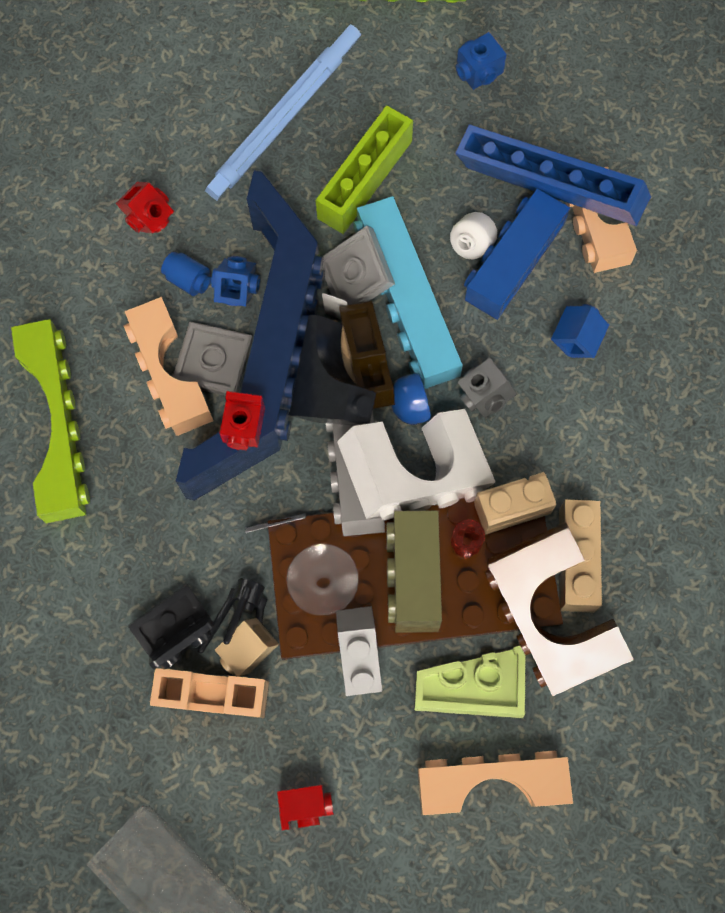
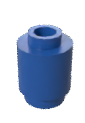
M171 252L162 264L161 273L165 275L166 280L191 296L204 293L211 283L210 269L185 253Z

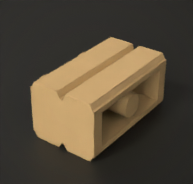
M542 472L530 476L528 480L523 478L478 492L474 504L486 535L549 515L556 506V500L547 476Z

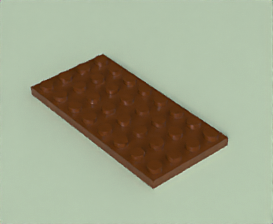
M461 498L451 506L439 508L438 504L431 505L429 509L425 510L438 511L442 622L438 632L395 633V623H388V595H394V587H387V558H394V552H387L386 531L387 523L394 522V518L385 520V532L352 536H343L342 524H335L334 513L306 516L303 519L268 527L281 659L340 653L336 611L371 606L377 648L520 631L516 621L508 622L501 607V603L505 602V599L500 589L493 591L484 571L490 569L488 558L546 532L545 516L485 535L474 501L466 502L465 498ZM292 518L278 519V520H269V521H268V524H272V523H276V522H280V521H284V520H288V519H292ZM555 575L545 579L536 588L531 599V615L541 628L563 625Z

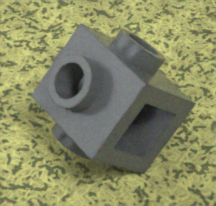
M488 358L478 367L468 370L464 377L458 381V384L465 392L460 395V398L471 412L478 409L484 418L499 412L506 402L517 395L509 381L491 358Z

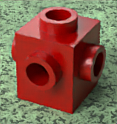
M136 182L115 203L127 216L125 218L126 223L138 233L140 231L151 234L160 232L169 223L168 218L174 212L168 205L169 199L166 194L159 188H154L149 182Z

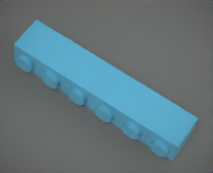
M394 197L358 207L357 221L353 222L355 233L366 226L374 229L395 285L380 295L386 294L390 303L386 305L389 319L392 324L397 322L401 331L397 333L400 347L403 352L409 351L412 361L409 362L411 374L419 373L424 389L461 377L462 362Z

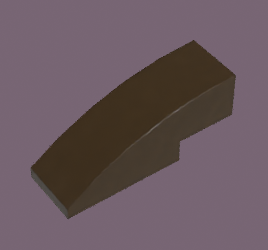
M369 301L339 307L354 382L363 389L376 392L373 409L395 405L394 388L373 302Z

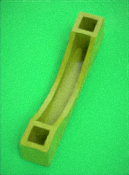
M51 319L13 326L11 331L15 358L25 370L39 381L47 397L51 413L49 449L43 466L33 482L37 516L46 524L86 515L85 505L90 504V495L87 485L82 484L80 476L81 472H85V463L82 453L77 452L75 441L80 440V431L77 422L72 421L71 410H74L76 405L72 390H67L66 380L71 379V372L68 361L66 359L63 360L61 350L66 349L64 333L62 329L57 330Z

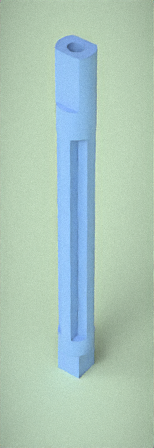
M350 24L330 47L324 49L215 173L216 177L206 187V193L217 201L228 188H233L342 63V58L361 36L360 31Z

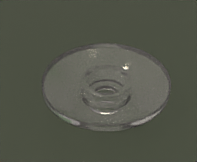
M327 544L314 545L301 551L291 562L287 573V587L291 598L301 609L315 615H329L342 610L351 602L358 587V572L352 558L342 549ZM322 577L330 580V584L326 588L317 586V581Z

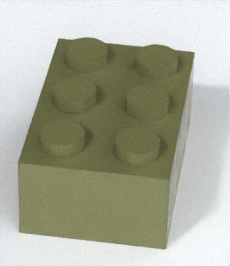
M394 511V522L387 523L386 531L387 552H394V558H387V587H394V595H388V623H395V633L438 632L442 622L438 511Z

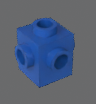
M490 32L474 41L469 40L458 49L457 74L462 81H467L473 90L481 85H488L504 72L507 54Z
M240 256L224 258L218 268H214L212 272L211 286L214 288V302L246 307L253 294H258L260 287V275L256 274V263L247 262L246 258Z

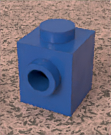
M588 304L566 306L551 340L571 358H595L609 324L594 306Z

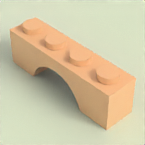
M162 297L124 311L129 321L128 324L123 325L131 344L137 342L140 351L135 353L142 372L149 370L152 378L146 382L154 400L160 398L164 407L158 410L165 428L172 427L176 436H179L213 422L214 420L198 382L177 380L164 370L165 353L171 343L178 338V335Z
M557 751L535 752V760L521 761L520 754L498 755L499 762L484 763L483 756L461 758L462 765L447 766V759L425 761V768L418 769L421 815L461 812L464 800L472 788L480 782L489 779H500L512 783L523 792L531 807L573 804L568 757L557 758Z

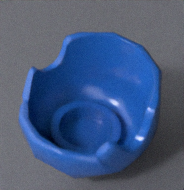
M419 373L404 375L398 378L393 385L395 405H391L393 413L398 419L409 425H417L431 419L430 408Z

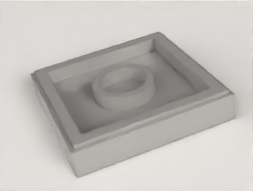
M369 226L364 227L324 255L322 270H325V280L331 296L347 301V306L369 302L395 285L374 229Z
M189 322L173 378L186 382H198L201 391L226 396V391L238 393L253 342V336Z

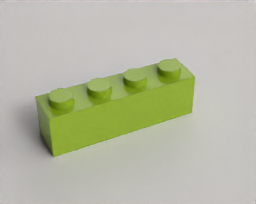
M386 105L315 200L318 220L344 235L357 217V208L366 205L411 144L413 135L412 119Z

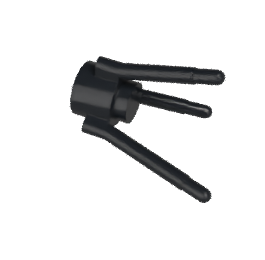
M238 579L236 588H231L225 604L213 622L215 626L210 630L212 636L198 647V653L202 654L231 607L235 611L223 640L225 645L231 642L243 612L252 614L255 608V618L263 625L264 609L268 599L262 597L265 589L263 585L248 579Z

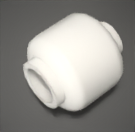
M481 212L466 214L453 226L450 233V242L455 252L461 257L471 260L482 257L489 246L494 245L497 239V228L494 221Z

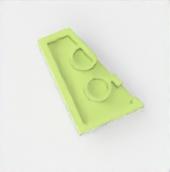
M516 646L512 650L496 654L495 652L484 654L480 658L464 662L456 661L417 671L415 710L523 718L525 715V654L521 646Z

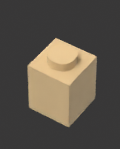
M254 618L244 620L236 628L231 642L228 645L222 642L215 651L221 657L220 663L223 668L230 674L240 677L254 670L279 643L260 621Z

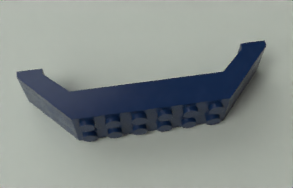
M254 170L247 195V204L253 230L262 232L273 248L274 255L241 388V393L262 396L264 401L265 413L258 448L248 446L247 450L232 449L227 446V443H223L220 432H218L194 449L184 448L176 483L186 499L197 500L280 451L282 440L288 441L291 431V421H288L289 409L291 407L308 316L317 315L319 300L316 299L317 289L322 290L324 285L325 270H322L324 256L319 255L317 240L261 171ZM236 417L234 422L242 424L246 419Z

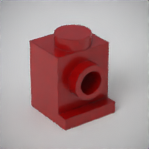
M226 391V403L220 429V437L223 443H227L228 447L236 450H247L248 446L258 448L265 413L262 396ZM236 417L246 419L242 424L234 422Z
M323 785L277 791L282 830L292 829L291 821L297 820L298 828L320 825L319 817L334 815L331 792L324 793Z

